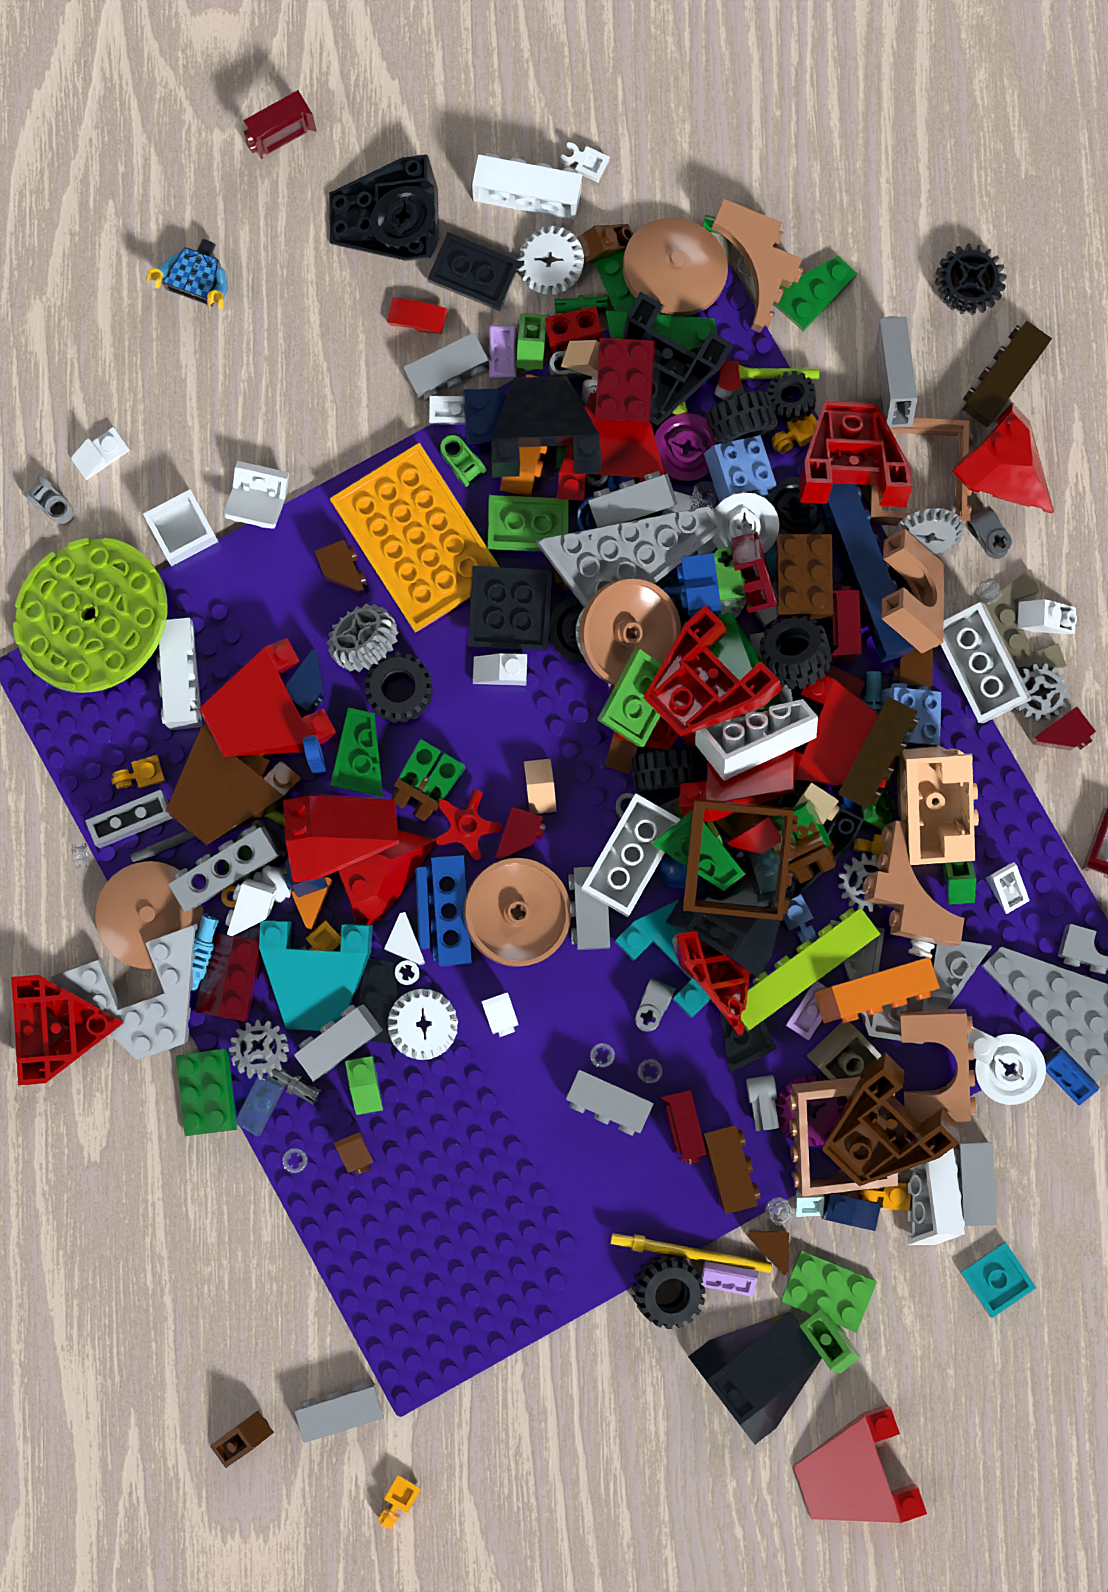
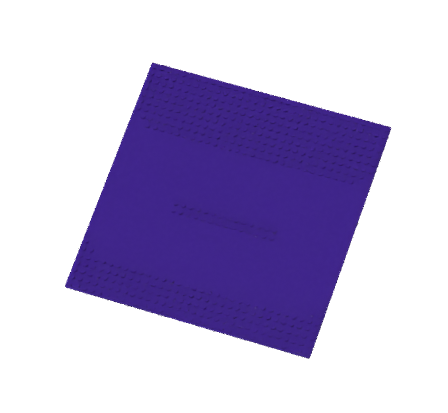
M728 264L727 279L718 299L704 311L686 317L715 319L717 335L734 344L726 361H738L739 365L747 368H790L768 328L764 326L761 332L751 329L756 307L733 267ZM608 329L602 331L603 338H610ZM550 360L543 363V369L530 370L517 378H526V374L537 377H551L549 374ZM558 361L554 364V367L559 371H564L567 369L561 367L562 361ZM720 370L685 401L688 413L696 414L706 419V412L716 404L724 401L714 394L718 385ZM592 378L569 380L581 402L582 384L584 380ZM775 379L741 380L745 393L752 391L767 392L768 388H770V382L772 380L775 382ZM512 381L497 388V390L507 395ZM789 391L782 395V400L787 403H794L802 398V394L797 391ZM811 409L813 416L818 421L819 417L816 411ZM671 413L659 425L651 422L654 436L660 425L668 418L675 416V414ZM782 416L778 420V425L771 432L761 437L776 483L786 478L800 477L810 443L800 447L797 441L794 440L792 442V449L787 453L781 454L774 450L772 447L773 436L781 431L785 433L790 432L787 428V422L782 421ZM431 424L283 504L274 528H264L248 523L218 539L217 543L158 572L162 578L167 595L166 620L190 618L193 622L201 706L268 645L288 638L299 659V663L290 672L280 676L285 686L310 651L313 649L318 653L325 692L322 697L325 700L317 711L325 710L336 731L329 740L320 745L324 756L326 772L313 775L305 751L265 754L264 758L271 761L264 777L279 761L283 762L301 777L296 790L290 797L319 793L380 798L330 786L348 708L375 714L383 798L381 799H392L396 790L394 785L420 739L465 765L464 772L458 778L445 800L454 807L463 810L468 805L473 789L483 792L478 805V815L484 820L501 823L503 826L502 831L485 834L478 838V847L481 853L480 860H474L461 843L452 842L445 845H438L436 843L420 867H427L428 864H432L431 858L464 855L467 891L474 879L484 869L499 862L495 860V856L511 808L515 807L530 812L524 768L525 761L551 759L557 812L536 814L543 817L542 824L546 825L542 839H536L533 846L507 859H530L548 867L563 883L570 901H575L574 890L569 891L568 874H574V868L594 867L620 822L615 807L618 798L622 794H638L657 806L680 797V791L661 794H640L634 791L632 769L630 774L604 767L614 730L597 719L612 692L611 684L599 678L587 663H573L570 660L564 659L556 652L550 642V638L548 640V651L467 646L470 599L415 633L331 503V497L420 443L487 547L489 495L526 496L500 491L502 477H492L490 443L466 444L471 452L480 459L487 471L474 477L469 481V486L467 487L457 479L452 469L441 456V443L445 437L455 435L466 444L465 425ZM687 441L685 445L679 446V448L683 449V454L688 455L689 451H696L691 447V443ZM449 444L446 446L445 451L449 455H456L460 448L456 444ZM548 446L546 454H541L540 461L543 462L540 478L536 477L531 497L557 498L559 469H556L557 446ZM710 473L699 480L689 482L677 481L669 476L673 491L693 496L691 509L709 506L714 512L715 507L720 504ZM589 474L591 478L595 477L594 480H600L601 475ZM635 477V484H637L638 477ZM585 479L584 501L593 497L594 492L608 488V479L600 487L589 485ZM861 491V502L863 507L868 509V502ZM569 500L568 534L580 531L577 524V512L584 501ZM795 505L793 510H789L794 512L796 517H800L801 512H805L799 509V505ZM661 510L630 521L660 516ZM870 524L872 531H876L879 536V549L883 556L884 540L888 537L881 525ZM830 526L822 534H832ZM832 534L833 591H836V587H852ZM345 540L347 547L352 545L358 560L353 561L357 571L362 569L367 581V585L363 586L365 593L359 595L326 581L315 551ZM488 549L499 567L552 570L550 617L558 604L569 597L575 596L571 590L562 591L561 587H555L553 566L543 552ZM889 565L888 572L890 578L895 580L898 590L904 587L913 595L906 580ZM677 566L669 572L674 577L677 576ZM366 603L369 606L376 604L378 607L386 609L395 620L397 631L399 632L396 635L397 642L392 644L393 650L388 651L386 655L390 653V656L395 655V652H401L402 655L410 654L413 658H418L428 669L433 686L432 700L427 705V710L424 713L421 712L415 720L412 718L406 723H402V721L393 723L388 719L384 720L378 713L373 711L365 694V678L368 677V669L363 667L360 672L355 669L350 672L348 669L339 666L330 655L327 644L330 640L328 634L334 631L332 625L338 624L340 622L339 617L344 618L347 615V611L353 612L356 606L362 608ZM745 604L741 613L735 618L747 638L749 634L765 632L766 629H771V625L763 629L754 613H748L747 604ZM860 608L861 655H856V662L830 664L866 682V672H882V690L891 688V684L897 683L893 682V666H898V662L902 657L881 663ZM89 609L85 613V620L96 618L95 609ZM816 620L819 626L822 625L829 643L828 620ZM940 644L933 648L931 691L941 692L940 745L938 746L945 749H958L964 752V754H972L973 783L977 784L978 798L973 799L974 809L978 811V826H974L975 861H972L976 875L975 903H947L943 884L942 863L911 865V868L919 884L933 901L950 913L964 918L961 941L991 945V949L947 1009H966L967 1016H972L974 1028L994 1038L1004 1034L1023 1036L1032 1041L1039 1048L1042 1055H1045L1059 1047V1045L981 965L1000 947H1004L1108 984L1107 970L1105 974L1096 973L1089 970V965L1080 963L1079 967L1063 963L1064 958L1058 957L1065 926L1068 924L1096 931L1094 939L1095 949L1101 955L1108 956V919L993 719L986 723L978 722ZM159 645L148 661L125 681L101 691L86 693L62 690L45 682L27 666L22 659L20 649L17 648L0 658V684L106 880L109 881L118 871L134 864L130 854L187 829L173 818L110 845L98 848L94 844L85 820L158 790H162L165 793L169 802L201 727L170 730L163 724L161 715L163 699L160 697L159 692L161 671H158L156 656L160 655ZM799 649L792 650L786 655H796ZM500 653L527 654L526 685L473 684L474 657ZM401 673L390 676L383 685V692L386 698L397 703L408 700L415 691V684L412 678ZM866 683L859 695L861 699L866 695ZM795 686L794 689H791L793 701L803 699L810 707L809 698L801 695L803 688L800 689L799 686ZM295 705L301 718L317 712L312 709V711L308 714L300 707ZM202 717V726H203V725L205 724V721H204V719H203V717ZM678 735L670 749L686 748L683 736L680 737ZM808 742L795 747V750L804 754ZM648 746L638 747L636 755L659 749ZM906 746V747H905V749H914V748H916V747H913V746ZM158 755L165 782L139 789L136 779L131 781L132 786L123 789H117L116 785L112 784L111 779H113L114 772L128 769L129 774L134 773L131 762ZM698 755L701 782L707 781L708 760L704 755ZM897 757L893 766L895 768L890 776V783L886 786L890 799H894L895 810H891L893 822L901 821L897 805L899 757ZM438 762L435 764V766L433 767L432 771L430 772V774H429L430 776H431L432 772L434 771L435 767L437 766ZM814 784L843 803L841 795L838 794L840 791L839 785ZM411 797L404 809L396 805L399 831L436 839L438 836L446 833L450 827L448 819L440 808L437 812L433 811L432 815L424 822L413 815L419 801ZM631 800L621 802L620 808L623 812L626 811ZM282 804L276 811L284 814V805ZM861 810L856 811L859 815L863 817ZM264 816L261 817L263 822L286 846L285 827ZM864 820L855 840L859 838L873 841V835H881L882 830ZM713 821L723 842L727 833ZM249 823L207 846L196 837L141 862H161L171 865L180 871L186 868L189 872L197 867L195 863L197 860L207 854L211 857L220 852L218 847L230 840H233L235 843L240 833L253 825ZM853 843L835 860L836 865L834 868L823 872L801 894L813 916V919L804 924L806 927L812 925L818 939L820 938L818 932L829 925L831 920L842 922L839 918L842 914L851 908L854 911L858 910V903L850 907L848 905L850 897L842 898L841 894L845 889L838 887V883L844 882V879L839 877V873H846L847 871L843 866L844 863L852 865L851 857L855 856L857 860H861L862 853H865L867 859H870L871 853L852 850ZM288 853L283 858L278 856L265 865L286 868L285 862L288 858ZM224 859L220 860L217 865L219 873L223 875L228 873L222 870L226 861ZM1015 862L1029 901L1006 914L985 878ZM863 865L867 870L875 871L878 869L873 865ZM264 866L254 871L250 879L253 880L255 872H261ZM656 869L628 917L608 906L610 949L577 950V944H572L571 928H576V917H571L568 933L560 947L543 961L528 966L513 967L494 962L483 955L470 939L471 965L440 967L439 961L433 960V945L438 944L437 934H432L431 918H436L435 907H430L429 905L431 949H420L425 964H416L419 968V978L415 983L404 985L397 978L396 982L399 998L417 989L433 990L449 1000L452 1007L456 1010L458 1024L454 1042L447 1051L431 1059H414L404 1055L393 1044L368 1041L322 1077L313 1081L294 1054L301 1050L298 1045L310 1036L316 1039L322 1033L316 1030L286 1029L261 955L248 1023L251 1027H254L256 1020L260 1021L261 1026H265L266 1022L270 1021L272 1029L279 1026L281 1030L280 1035H286L287 1041L285 1044H288L289 1051L285 1053L288 1060L287 1062L280 1061L281 1067L294 1075H301L303 1080L322 1090V1093L319 1094L320 1097L317 1102L311 1105L303 1098L287 1093V1089L268 1079L267 1072L263 1073L261 1080H259L256 1073L250 1079L247 1076V1070L241 1074L238 1072V1065H233L231 1060L233 1056L229 1052L236 1120L398 1417L408 1414L630 1289L632 1284L637 1283L634 1279L635 1274H641L642 1272L639 1267L643 1263L645 1266H648L650 1264L648 1259L654 1257L656 1260H659V1255H663V1253L643 1250V1252L632 1251L631 1247L610 1244L612 1233L632 1237L636 1234L645 1236V1239L701 1249L796 1195V1190L798 1189L797 1187L794 1188V1180L792 1178V1171H795V1162L792 1161L790 1152L794 1142L788 1139L780 1128L755 1131L752 1104L748 1100L746 1079L773 1075L777 1098L782 1089L796 1078L818 1076L829 1080L806 1055L842 1022V1018L825 1024L822 1020L809 1040H806L785 1026L811 987L809 986L763 1020L777 1050L728 1073L720 1011L711 999L692 1018L671 999L657 1028L650 1032L640 1030L636 1025L635 1018L651 978L676 988L672 998L691 980L654 942L634 961L615 943V940L634 921L684 896L685 888L674 889L666 886L658 878ZM855 870L850 876L849 886L856 880L857 874ZM338 871L325 876L332 879L333 882L314 929L326 920L341 937L342 924H356L348 904L350 902ZM416 873L385 918L369 924L373 925L372 946L369 958L393 962L394 969H396L400 962L407 959L386 951L384 948L400 913H406L419 946ZM198 874L194 882L199 889H203L206 886L207 880L204 875ZM699 876V878L697 879V884L700 883L704 878ZM867 876L862 878L863 883L861 884V886H863ZM448 877L443 878L439 884L440 889L444 892L453 890L455 886L454 880ZM241 879L231 886L237 887L238 884L242 885L244 881ZM433 880L428 881V897L429 891H434ZM222 892L203 903L204 916H211L219 920L215 928V934L227 935L229 926L226 925V919L230 909L234 910L235 907L226 906L221 899ZM234 892L229 893V901H235L233 900ZM862 893L855 895L861 899L865 898V894ZM292 894L289 898L285 897L282 902H274L272 911L265 920L292 921L291 948L300 949L306 946L309 949L312 947L306 940V937L312 930L306 928ZM447 904L442 908L441 914L444 918L451 919L456 915L457 908L452 904ZM875 904L873 905L872 912L869 911L868 906L863 907L862 910L873 925L877 928L885 929L878 973L925 959L924 957L908 953L909 949L913 947L911 938L890 934L889 917L894 907L883 905V908H880ZM784 919L780 920L773 954L761 974L766 972L769 975L776 970L774 964L786 955L791 959L798 954L796 948L803 944L797 932L801 931L800 926L789 930ZM260 922L233 936L260 941ZM448 931L443 937L444 943L449 946L455 945L459 940V935L454 931ZM341 944L338 947H336L333 951H340ZM934 947V949H931V951H930V953H931V955H932V959H931L932 965H933L935 947ZM843 962L817 981L827 988L849 982ZM405 965L406 969L404 967L400 969V973L403 974V980H409L408 977L412 979L415 975L411 971L412 966ZM364 972L351 1003L356 1008L359 1004ZM752 974L749 976L748 990L754 986L752 980L756 977ZM200 981L197 990L190 991L189 1033L199 1052L228 1049L229 1051V1048L235 1047L231 1043V1038H238L236 1030L241 1029L245 1031V1023L247 1022L195 1013ZM508 992L519 1025L514 1027L515 1032L500 1037L499 1033H492L482 1001ZM422 1012L421 1020L416 1022V1026L422 1029L425 1036L426 1027L430 1026V1021H425ZM648 1012L646 1015L641 1014L640 1016L644 1019V1025H648L649 1022H655L652 1019L651 1012ZM858 1013L859 1019L850 1021L881 1055L887 1053L905 1071V1083L895 1093V1098L903 1106L904 1091L936 1090L947 1085L954 1077L957 1061L954 1054L946 1046L936 1042H924L923 1044L902 1043V1041L868 1036L860 1013ZM276 1042L274 1043L275 1047L272 1049L274 1055L277 1050ZM243 1045L242 1047V1057L244 1056V1052L247 1050L245 1045ZM373 1056L383 1110L356 1115L345 1061ZM976 1059L969 1060V1070H974L975 1086L970 1087V1096L981 1091L976 1080ZM1001 1062L1006 1069L1005 1076L1015 1072L1014 1067L1016 1065L1014 1063L1008 1065ZM581 1070L654 1103L641 1133L634 1132L633 1136L618 1130L620 1124L610 1120L607 1125L594 1119V1112L585 1109L584 1113L568 1107L570 1102L566 1100V1097L578 1071ZM691 1090L701 1133L730 1125H736L737 1130H743L746 1145L742 1146L744 1156H750L753 1166V1172L749 1173L751 1182L757 1183L761 1199L756 1200L758 1206L729 1214L722 1212L707 1155L701 1156V1162L689 1165L684 1164V1160H677V1157L681 1156L675 1152L664 1107L668 1104L659 1097ZM843 1096L846 1105L848 1099L845 1096ZM808 1103L807 1116H811L812 1119L815 1118V1112L824 1103L819 1106H811ZM358 1132H363L375 1162L369 1164L371 1170L356 1176L354 1171L347 1172L334 1143ZM824 1144L808 1146L810 1180L825 1179L841 1170L822 1151Z

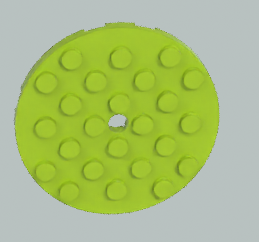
M103 537V539L90 540L89 538L75 540L67 543V547L60 549L56 553L53 551L49 553L27 576L15 603L17 610L15 622H13L15 643L18 644L22 654V659L37 676L50 685L62 690L80 693L96 692L125 681L148 661L163 635L167 619V595L157 569L133 546ZM89 609H95L96 618L85 620V613Z

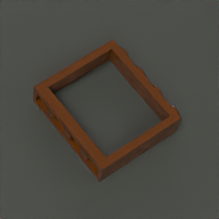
M694 798L683 911L783 920V913L788 914L790 897H785L786 886H791L793 872L788 870L789 859H794L795 843L791 842L792 831L797 832L798 815H794L793 808ZM705 809L783 817L774 908L695 900Z

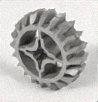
M366 603L362 608L356 606L353 612L347 611V615L344 618L339 617L340 622L332 625L334 631L328 634L330 640L327 644L330 655L339 666L348 669L350 672L354 669L360 672L363 667L369 670L372 664L378 665V661L381 658H386V653L393 650L392 644L397 642L396 635L399 632L397 631L395 620L386 609L384 610L383 607H378L376 604L369 606Z

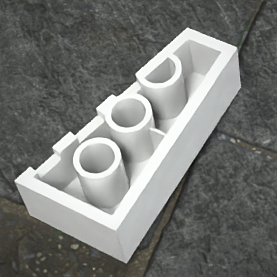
M190 618L166 620L163 635L158 644L160 655L156 656L158 671H161L159 692L160 697L163 699V708H161L162 722L170 730L202 727V716L199 711L201 705L193 622Z
M803 699L770 706L769 710L764 712H756L754 710L746 713L745 716L729 719L696 731L695 745L725 781L815 739L818 717Z
M952 1148L939 1159L910 1168L913 1170V1176L910 1179V1183H908V1194H912V1210H908V1222H912V1235H908L907 1245H936L965 1234V1221L961 1209V1193L957 1179V1165L955 1163L954 1149Z

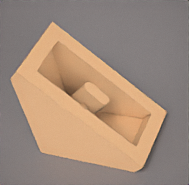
M596 340L569 341L561 367L598 378L600 343Z
M551 759L525 761L524 768L530 813L557 812Z

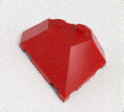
M1011 403L996 420L998 425L976 449L967 453L952 472L970 491L977 493L982 491L992 494V497L1026 507H1038L1043 509L1044 512L1052 514L1054 509L1031 422L1014 403Z
M398 830V845L338 870L356 924L369 925L385 918L416 873L417 867L421 866L435 846V838Z
M697 931L675 935L672 942L679 966L700 986L738 1035L743 1034L744 1024L740 1021L742 1011L746 1010L750 973L735 965L734 961L700 941Z
M40 975L11 977L18 1086L46 1084L124 1022Z

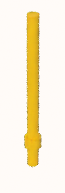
M615 1233L611 1235L610 1244L631 1247L632 1251L643 1252V1250L766 1273H770L772 1269V1262L645 1239V1236L636 1234L633 1237Z

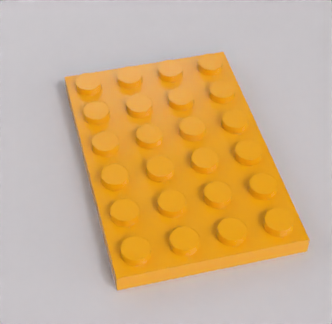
M420 443L330 498L336 511L415 633L470 599L472 566L499 567Z

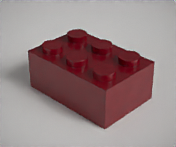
M600 338L595 419L650 423L655 341Z

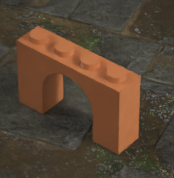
M903 529L884 540L883 560L906 580L913 595L903 587L882 598L881 619L919 652L924 653L943 643L944 563L911 533Z
M966 1009L900 1011L902 1043H940L954 1054L957 1061L956 1073L952 1080L944 1087L936 1090L904 1091V1107L920 1123L926 1121L941 1108L956 1122L971 1121V1113H976L975 1097H970V1087L975 1086L974 1070H969V1060H974L973 1043H968L967 1034L973 1033L972 1016H967Z

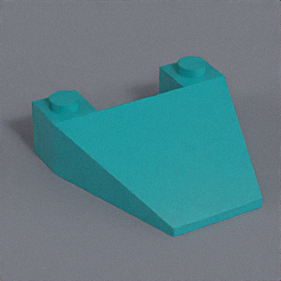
M677 900L634 921L615 940V943L634 961L654 942L691 979L672 1000L692 1018L710 998L679 966L675 956L672 939L675 935L681 934V932L665 922L679 901Z
M263 920L260 922L259 949L286 1029L320 1031L319 1029L333 1020L334 1023H337L343 1018L340 1013L350 1007L371 954L373 925L342 924L341 950L333 951L291 948L292 921Z

